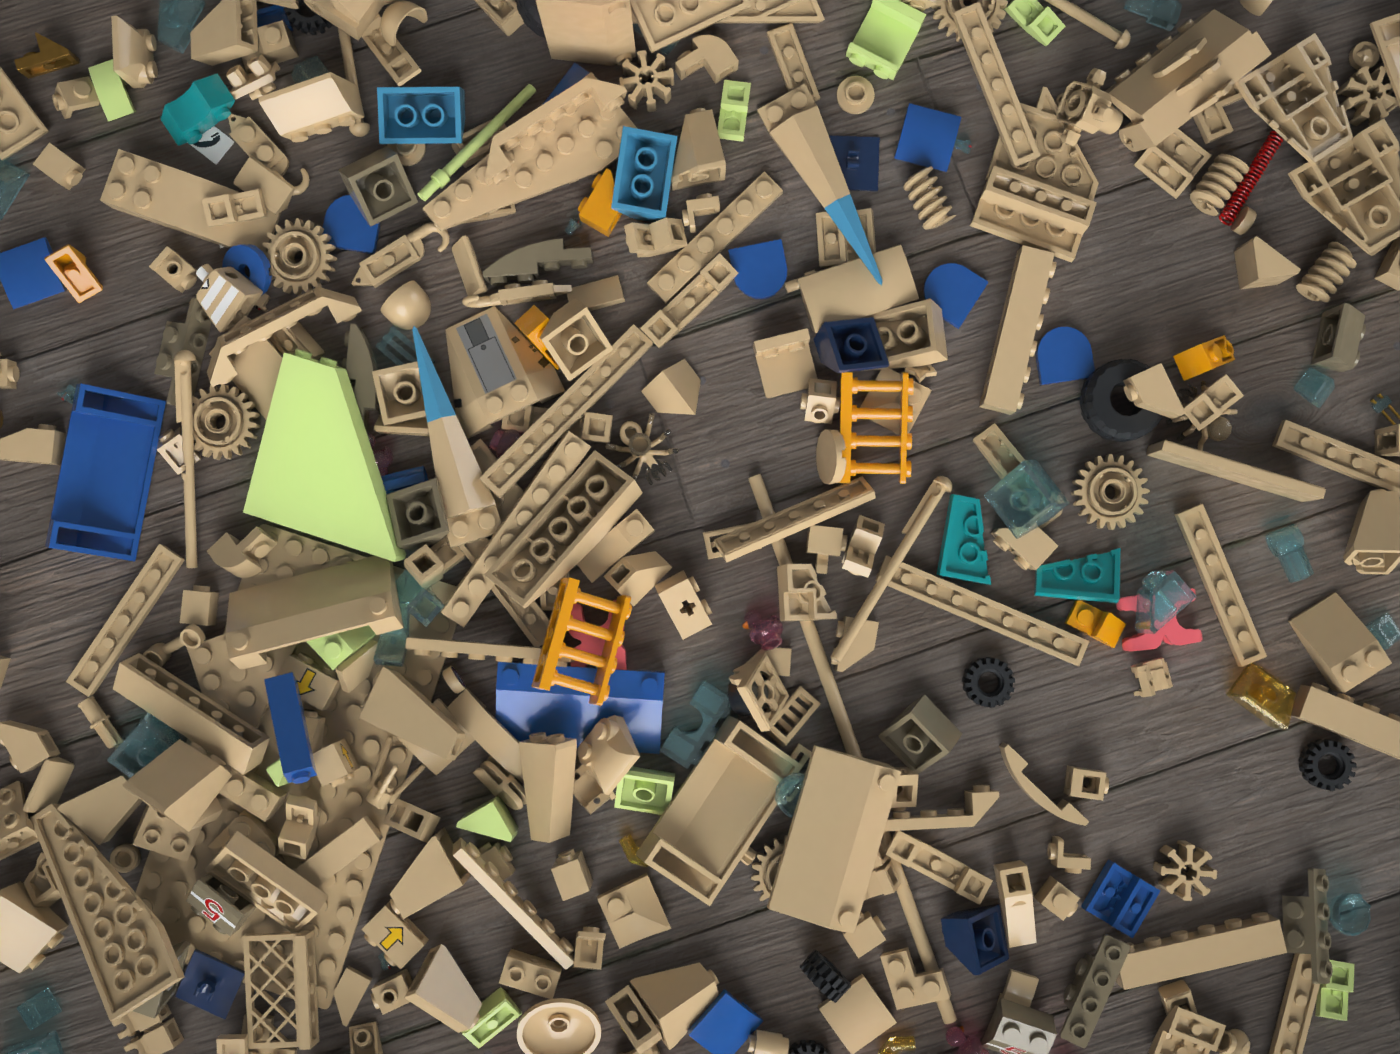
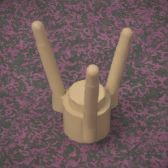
M388 736L372 781L367 787L369 793L366 796V800L379 809H385L388 802L394 804L397 797L425 769V765L421 764L394 792H392L394 787L390 782L398 769L397 765L391 768L385 780H379L392 742L391 736Z

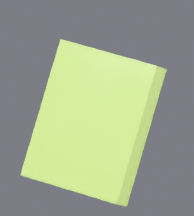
M632 766L617 785L614 808L662 815L671 802L675 773Z
M499 796L465 814L457 822L456 826L460 829L508 842L514 839L519 829L505 803Z

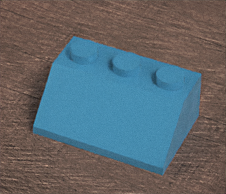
M377 87L379 144H462L465 125L464 89L461 87Z
M623 126L611 209L633 219L653 223L666 217L677 136Z

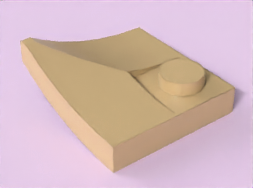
M881 369L876 380L901 381V374L892 369ZM915 381L913 395H908V406H913L912 422H907V433H910L932 391ZM869 391L860 408H900L901 392ZM869 419L900 436V419Z
M647 873L597 896L619 949L643 938L671 929Z

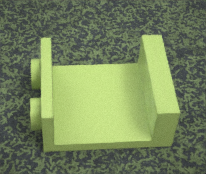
M873 0L853 42H850L846 57L859 67L866 66L874 70V74L882 79L889 78L894 80L924 22L926 14L899 0Z

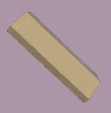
M993 166L976 206L970 226L1024 246L1055 253V257L1072 263L1082 235L1090 225L1097 202Z

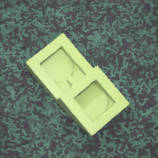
M1012 0L1004 9L1017 24L1044 46H1047L1065 28V25L1049 6L1043 8L1037 0Z
M113 59L88 68L108 122L136 112L125 88V80L113 69Z
M724 80L717 130L719 139L743 142L751 83Z
M1329 960L1332 964L1333 973L1329 984H1320L1315 1016L1347 1021L1348 994L1354 990L1355 964Z

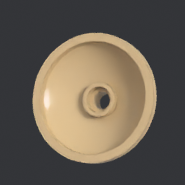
M554 998L535 1004L521 1016L517 1026V1041L525 1054H591L601 1038V1024L596 1013L587 1005L566 998Z

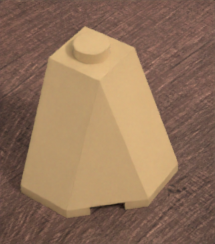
M697 108L690 111V114L685 115L671 177L672 191L725 180L726 162L712 109Z
M1375 489L1370 491L1359 505L1343 559L1348 565L1354 564L1356 571L1360 574H1389L1400 563V499L1398 491Z
M700 962L637 977L630 981L635 996L660 1031L661 1040L669 1050L683 1038L687 1030L719 995L716 986L719 984L716 975L711 969L706 971Z

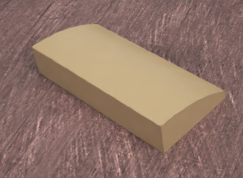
M899 244L872 253L883 281L882 285L878 284L860 258L797 278L812 331L818 333L824 322L859 319L919 299L902 246Z
M244 316L229 331L251 321L252 319H250L247 316ZM269 339L261 342L256 341L248 345L245 351L229 355L238 373L232 381L242 393L249 395L248 400L256 404L255 408L266 420L283 358L281 352ZM213 348V349L211 350V352L209 353V355H210L211 357H212L214 348Z
M239 831L233 834L204 869L291 932L300 931L318 914L329 897Z

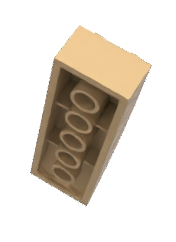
M118 149L100 201L115 210L227 248L241 244H251L257 246L263 252H268V249L262 246V242L271 243L267 233L274 234L275 225L278 224L282 213L274 214L266 208L268 217L208 227L202 199L240 192Z
M594 450L484 575L522 607L526 608L577 565L612 529L643 492L631 476Z

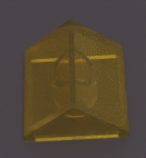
M1256 663L1248 664L1226 695L1268 726L1286 730L1289 727L1296 692Z

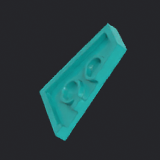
M950 494L936 575L991 585V578L988 575L986 563L988 560L987 550L984 548L983 541L984 527L980 499Z
M1121 548L1098 555L1097 553L1087 555L1084 558L1075 560L1068 559L1040 565L1035 570L1034 596L1118 603L1120 600Z

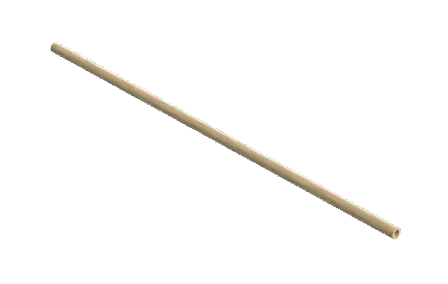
M761 474L748 478L762 519L775 514ZM784 538L771 543L779 566L793 564ZM814 620L799 621L847 754L863 757ZM884 831L882 837L886 849L892 839L890 831ZM889 857L886 862H892L901 884L896 891L925 972L939 969L903 867L900 862ZM950 998L936 1001L944 1024L955 1022L957 1017Z

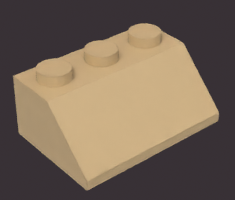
M332 72L258 97L260 105L279 135L292 140V142L306 141L308 136L314 134L330 133L332 131L331 128L350 126L356 123L355 120L365 117L358 85Z

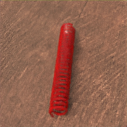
M1273 130L1269 133L1263 146H1261L1256 157H1254L1252 164H1250L1248 173L1243 175V180L1239 182L1237 189L1232 193L1230 200L1227 201L1223 211H1221L1219 219L1225 225L1231 226L1234 218H1237L1238 211H1241L1245 200H1248L1247 197L1250 196L1249 193H1252L1254 186L1257 185L1256 182H1259L1260 175H1263V171H1266L1267 164H1270L1274 153H1277L1276 150L1279 149L1278 146H1281L1283 138L1277 135L1276 131ZM1221 216H1222L1225 220H1227V221H1229V222H1231V223L1225 222V221L1221 218Z

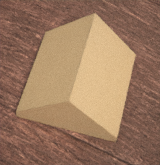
M1257 236L1238 247L1234 252L1240 290L1278 285L1297 275L1301 270Z
M417 361L372 371L384 426L426 416Z

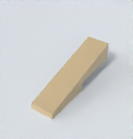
M995 423L973 439L975 445L1036 527L1042 529L1061 515L1063 509L1028 468L1029 464Z
M366 815L293 871L315 887H318L381 840L383 836L368 815Z

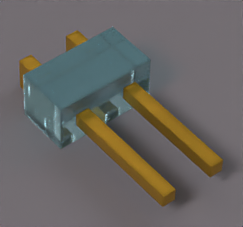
M1378 394L1377 397L1381 399L1377 402L1374 399L1370 402L1374 403L1371 407L1376 413L1382 412L1390 423L1395 425L1384 409L1388 406L1399 420L1400 415L1390 405L1392 401L1387 395L1382 396Z

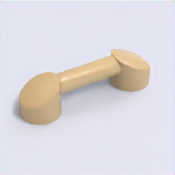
M189 624L179 637L166 644L156 643L143 653V656L162 667L170 659L171 653L183 646L191 649L198 648L205 641L206 637L200 627L195 624Z

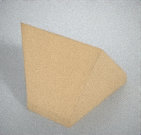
M683 359L663 370L641 392L657 413L696 415L701 380L688 362Z

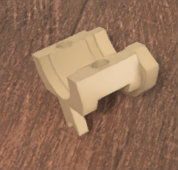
M1163 657L1130 666L1132 673L1135 674L1136 678H1139L1141 689L1134 692V696L1149 697L1155 695V691L1173 687L1167 662L1164 661Z
M581 765L575 770V775H580V778L574 779L573 795L590 815L609 799L613 800L616 798L613 791L610 795L603 793L589 766ZM599 799L600 803L595 804L594 800Z

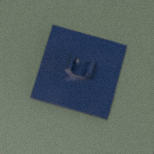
M829 135L848 189L851 191H878L880 137Z
M195 949L185 971V978L182 979L175 997L226 1019L244 979L245 971Z

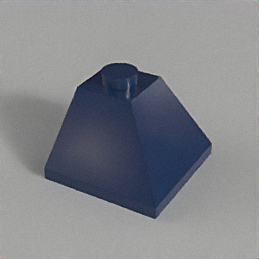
M874 317L824 322L813 338L821 363L837 373L886 368L890 365Z
M999 904L956 911L941 918L942 933L946 947L973 975H980L1009 960Z

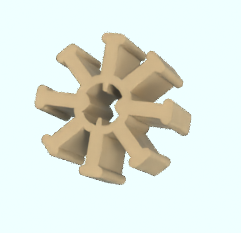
M642 50L637 52L638 63L641 64V67L637 68L629 62V59H626L622 64L623 75L629 76V78L623 79V77H620L619 82L621 86L626 88L627 92L633 91L632 94L628 95L630 107L637 109L638 103L644 96L647 97V111L654 112L656 111V100L653 99L654 94L663 99L665 104L670 101L671 88L664 85H674V73L672 68L661 72L666 66L665 57L660 53H657V58L651 67L647 66V52ZM652 79V83L646 82L645 85L642 84V80Z
M1365 66L1339 87L1337 94L1349 97L1340 106L1344 105L1345 111L1353 107L1357 109L1353 119L1350 120V124L1358 126L1366 119H1369V126L1386 118L1389 112L1399 105L1397 99L1389 95L1393 92L1391 82L1386 85L1381 83L1385 73H1387L1383 66H1380L1371 74L1368 71L1369 66Z
M1183 840L1177 841L1179 844V856L1176 854L1175 849L1164 845L1160 852L1170 859V864H1160L1156 861L1153 863V870L1162 876L1169 874L1162 881H1158L1161 888L1170 894L1174 893L1184 901H1192L1191 885L1194 887V891L1202 896H1206L1210 889L1204 886L1199 878L1203 876L1216 879L1217 870L1208 865L1200 866L1208 859L1211 860L1212 856L1199 847H1196V851L1193 853L1195 845ZM1186 865L1187 867H1189V870L1187 873L1184 871L1185 875L1181 874V869H1186Z

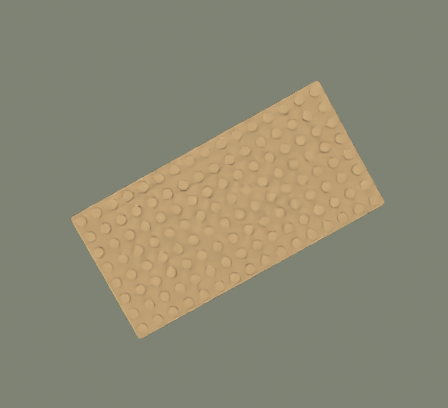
M262 524L259 528L271 535L278 544L258 562L263 569L252 577L241 579L238 591L367 557L283 529ZM396 566L393 567L404 628L379 634L373 638V640L379 642L380 646L369 677L350 693L342 690L340 686L329 709L322 711L301 700L303 709L318 711V716L326 717L321 749L346 738L360 768L353 771L354 778L334 788L331 783L322 787L317 776L310 777V780L304 783L295 784L292 782L279 786L288 795L273 818L267 821L261 820L279 837L286 821V801L289 794L306 796L316 800L317 807L321 808L316 836L306 860L366 815H368L383 836L381 840L317 887L329 897L318 914L298 931L314 929L318 1008L328 1009L332 1003L333 992L338 985L390 828L383 821L392 804L388 802L385 809H379L371 805L366 800V796L369 793L367 787L372 781L388 736L392 737V742L379 780H385L391 768L397 765L398 769L390 782L394 787L392 792L406 780L414 756L396 735L360 719L361 705L364 699L370 695L374 687L372 684L377 672L382 670V667L398 671L432 702L446 657H441L440 651H431V656L414 655V649H405L406 637L452 640L457 626L456 622L440 612L457 586L438 581L430 587L422 588L408 570ZM306 641L299 644L295 654L298 655L299 652L305 653L314 658L313 663L321 668L324 665L328 666ZM269 706L258 730L269 736L270 739L262 763L252 769V771L275 785L266 771L268 766L280 759ZM187 739L186 744L190 745L192 741ZM206 750L204 755L210 758L212 754ZM226 764L224 768L230 772L233 767ZM218 793L216 798L223 810L217 820L202 826L188 861H181L149 851L136 894L164 925L172 946L185 940L191 942L185 964H189L194 950L197 949L245 971L244 935L288 933L291 931L256 907L240 929L229 936L228 934L218 932L213 927V922L207 917L197 915L191 909L192 905L186 901L195 883L200 878L209 874L204 869L215 855L207 846L234 818L238 817L245 810ZM279 854L276 859L292 870L306 861ZM271 940L270 942L274 944L276 940ZM282 940L276 946L287 958L293 952L292 940ZM252 941V952L261 959L268 951V948L261 941ZM272 952L263 961L273 972L283 963ZM285 966L278 976L289 986L294 981V973ZM260 967L253 972V979L261 987L270 978ZM273 980L264 989L279 995L284 992Z

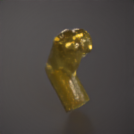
M631 834L618 840L630 863L649 867V865L635 855L640 847L636 846Z
M914 1036L890 1037L879 1049L878 1054H898L899 1051H915Z

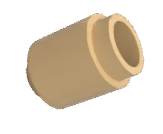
M755 1030L754 1035H749L747 1052H751V1054H788L789 1038L783 1037L780 1033Z

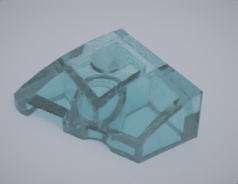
M159 0L157 40L183 54L191 41L190 32L194 29L193 26L206 5L203 0Z

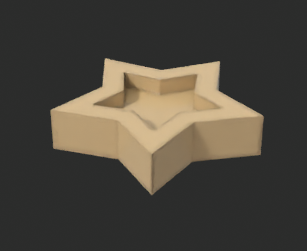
M931 364L905 368V372L914 375L919 383L925 377L937 375V371Z

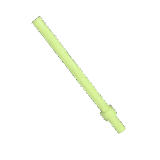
M528 84L442 170L438 169L431 175V180L417 193L423 201H426L437 189H443L450 182V177L536 93V89L531 84Z

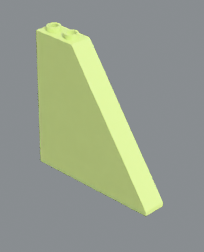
M295 349V353L284 352L243 513L393 562L404 560L406 552L405 549L397 547L386 497L387 494L347 370L336 366L337 361L325 357H321L320 361L311 358L312 353Z

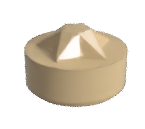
M1360 42L1350 51L1349 62L1356 70L1365 66H1369L1370 69L1379 60V50L1371 42Z

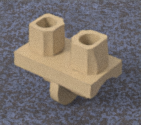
M260 53L252 57L247 63L253 73L247 75L241 65H236L230 68L226 74L230 84L233 86L230 93L235 100L248 93L250 98L255 100L276 89L273 81L276 79L275 72L279 71L280 67L276 61L270 64Z

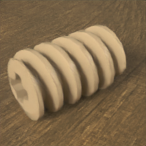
M1228 154L1218 155L1214 163L1208 168V172L1203 175L1202 181L1196 185V190H1193L1190 194V199L1195 207L1205 214L1217 216L1218 212L1214 207L1222 209L1225 206L1222 199H1230L1231 194L1228 190L1235 191L1237 189L1235 182L1243 180L1241 173H1248L1249 167L1237 157Z
M932 166L910 176L903 187L905 191H912L908 195L909 200H917L913 208L914 210H922L918 214V218L926 220L922 226L925 230L939 227L956 216L947 215L953 208L952 205H942L948 197H938L937 195L943 187H933L932 185L938 177H928V174L933 170Z
M1330 242L1328 248L1322 252L1321 257L1315 261V265L1310 267L1308 274L1303 276L1302 282L1296 285L1297 291L1309 300L1329 302L1330 297L1327 293L1335 294L1337 292V288L1333 284L1342 285L1343 279L1341 276L1348 277L1350 275L1348 268L1353 269L1357 266L1349 249L1338 242Z

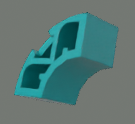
M217 73L193 81L191 87L182 96L164 105L161 121L178 146L187 142L188 144H194L202 138L203 133L231 115L230 109L235 99Z

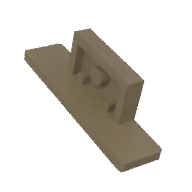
M191 298L185 324L166 322L159 356L156 361L154 374L172 378L166 402L173 406H176L174 357L181 350H189L196 356V361H191L192 396H194L212 324L211 319L197 298Z
M1309 868V897L1282 896L1284 941L1287 953L1311 954L1312 983L1329 984L1333 973L1332 964L1329 961V949L1331 947V935L1328 932L1330 907L1327 904L1329 879L1325 869Z
M1104 934L1095 955L1086 953L1084 959L1081 958L1075 968L1077 975L1073 983H1070L1064 992V1004L1070 1011L1059 1033L1062 1039L1082 1048L1087 1047L1130 951V945L1108 934Z

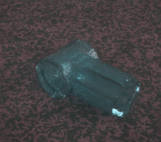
M1288 525L1266 536V542L1270 551L1275 557L1279 558L1290 583L1306 579L1314 574L1302 547L1304 546V538L1296 525Z

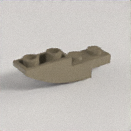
M563 238L542 241L519 248L495 261L483 271V278L493 286L506 285L507 281L518 280L520 284H529L534 279L540 278V268L543 267L545 271L560 270V266L571 265L572 269L587 268V264H593V252L591 247L565 249Z
M350 324V331L345 333L344 343L348 350L347 358H343L342 368L347 370L350 382H355V386H352L367 432L369 411H380L372 371L378 370L370 343L363 330L356 324Z

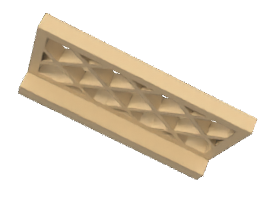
M314 929L301 932L244 935L248 1049L299 1047V1050L312 1049L319 1042ZM276 940L274 944H272L270 941ZM282 940H292L293 952L288 958L276 948ZM252 941H261L268 948V951L261 959L252 952ZM271 952L283 962L275 972L263 962ZM285 966L294 973V981L289 986L278 976ZM258 967L270 977L262 987L253 979V972ZM272 980L284 990L277 1000H274L264 990ZM286 994L295 1001V1009L291 1014L279 1004ZM259 995L271 1005L263 1015L255 1008L254 1001ZM273 1009L277 1010L285 1018L278 1028L274 1027L266 1019ZM289 1022L296 1029L297 1039L288 1040L280 1030ZM260 1023L272 1033L268 1040L256 1041V1028Z

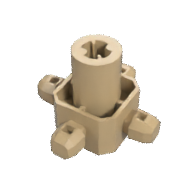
M1093 68L1086 79L1087 83L1073 81L1066 87L1064 93L1057 96L1055 101L1058 107L1056 110L1057 120L1068 125L1063 131L1061 142L1074 146L1081 136V131L1094 134L1099 130L1105 134H1113L1121 126L1123 121L1122 111L1111 105V94L1100 90V87L1104 85L1106 72Z

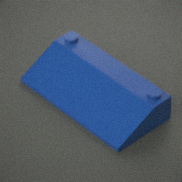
M81 383L76 385L46 538V547L136 561L166 401Z
M518 661L498 662L496 719L519 742L530 739V734L545 732L546 736L564 734L565 738L576 739L578 748L601 719L617 715L624 718L639 753L660 754L665 671L615 669L614 673L610 675L608 685H610L609 696L600 706L589 703L591 694L554 684V686L550 687V691L531 687L537 665L523 664V662ZM556 666L559 674L594 683L598 669Z

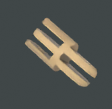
M491 755L487 761L480 765V768L473 772L495 797L498 795L511 809L519 810L526 804L525 789Z

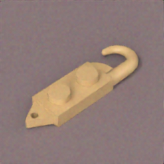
M231 114L228 117L231 129L229 135L249 157L253 156L283 178L289 167L288 158L250 117L244 118ZM304 168L300 170L303 180L298 186H294L295 189L292 196L300 195L309 186V175Z
M430 222L408 235H403L360 262V268L351 284L353 286H373L376 288L414 265L424 256L425 249L421 239L432 232H438L442 236V244L438 247V251L442 252L449 244L450 236L448 230L440 231L433 222Z
M548 280L533 281L531 286L521 287V284L514 283L505 285V289L498 290L499 293H494L490 296L479 297L478 295L464 297L462 303L466 307L481 308L556 299L558 295L572 292V286L553 285V283H548Z

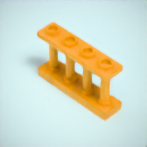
M853 372L841 373L839 432L843 436L846 446L845 450H842V458H846V469L839 483H850V476H856V474H899L900 484H906V477H911V461H906L907 450L912 449V433H907V422H912L913 406H908V395H913L914 381L913 378H909L908 372H901V381L858 380V377H853ZM858 391L901 392L900 408H857V405H852V394H857ZM857 419H900V436L857 435V433L851 432L852 422H857ZM856 446L899 447V463H856V460H851V449H856Z
M570 577L561 578L531 687L550 691V687L554 686V684L591 694L589 703L601 706L603 701H606L609 696L610 685H608L610 675L614 673L617 666V658L615 656L618 647L622 645L625 632L623 627L625 620L630 617L632 611L631 597L622 595L617 597L616 602L581 592V589L578 588L580 580ZM579 602L613 613L609 629L573 619V615H571L573 604ZM571 629L604 639L605 644L602 655L599 656L566 646L565 642H563L566 631ZM566 657L598 667L594 683L559 674L558 670H556L558 658Z

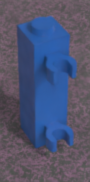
M293 672L264 679L283 775L288 783L300 784L310 780V777L317 776L298 682Z

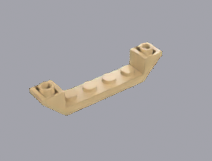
M585 77L494 135L485 173L487 185L493 182L498 185L510 176L508 173L511 171L512 165L503 153V149L510 151L520 144L519 139L529 134L531 137L544 128L542 124L551 119L553 122L559 120L567 113L565 110L570 106L575 105V107H579L589 99V94L602 112L607 109L614 111L624 104L623 99L627 93L626 88L621 85Z
M316 287L219 336L207 370L210 384L212 387L218 384L224 385L230 382L234 376L238 375L235 364L229 355L245 351L248 345L256 341L261 342L269 339L274 332L282 328L288 329L293 327L298 320L307 315L314 316L318 314L325 306H328L337 324L342 321L352 320L357 316V313L362 311L355 297Z
M973 785V790L964 791L965 813L962 808L947 809V814H937V810H921L920 815L910 816L909 811L893 812V817H888L884 831L974 827L999 798V791L990 789V785Z

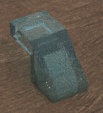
M407 569L396 580L399 601L406 606L405 609L427 627L445 605L429 587L422 588Z
M399 601L404 628L380 634L373 658L376 665L403 667L407 649H405L406 637H409V602Z

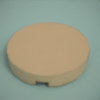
M825 429L821 432L817 442V470L820 479L825 484L839 483L845 474L846 458H842V450H845L846 446L843 436L838 430Z

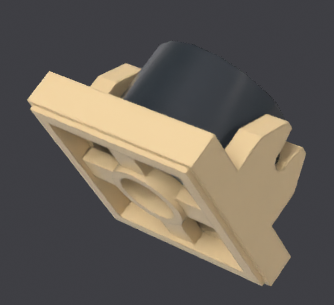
M761 653L757 654L752 663L742 665L733 670L735 675L729 676L728 698L732 710L737 715H750L751 719L757 723L760 731L764 732L771 729L789 694L767 654Z

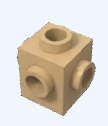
M809 378L807 393H802L800 409L805 410L804 421L832 424L833 414H838L840 408V397H836L837 381Z

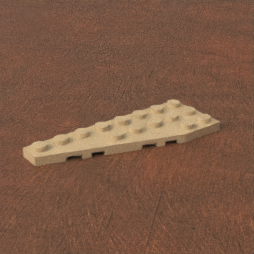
M592 72L585 76L587 78L598 80ZM589 94V99L579 107H575V105L570 106L565 110L567 113L555 122L551 119L542 124L544 128L531 137L529 134L519 139L520 144L510 151L502 150L512 165L511 171L508 173L510 176L498 185L494 182L487 185L485 182L489 155H487L425 205L423 211L437 228L443 231L486 213L495 212L505 206L514 205L552 191L554 188L579 181V179L589 175L598 174L618 159L623 126L638 128L621 107L614 111L607 109L602 112Z
M50 804L30 819L109 1020L116 1021L185 978L164 925L84 832L57 810L60 805Z

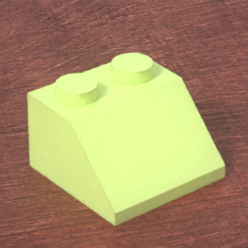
M368 625L306 642L332 670H335V668L372 640L376 634Z

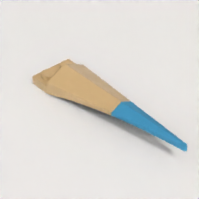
M804 83L757 109L758 114L771 138L821 203L878 284L882 285L881 275L819 108Z
M413 326L412 331L435 476L439 482L450 531L447 534L450 548L493 536L501 525V520L490 489L480 480V477L483 475L431 358L417 328Z

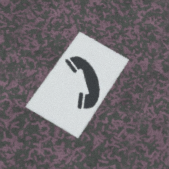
M213 126L202 134V138L198 142L190 145L217 165L234 144V141Z

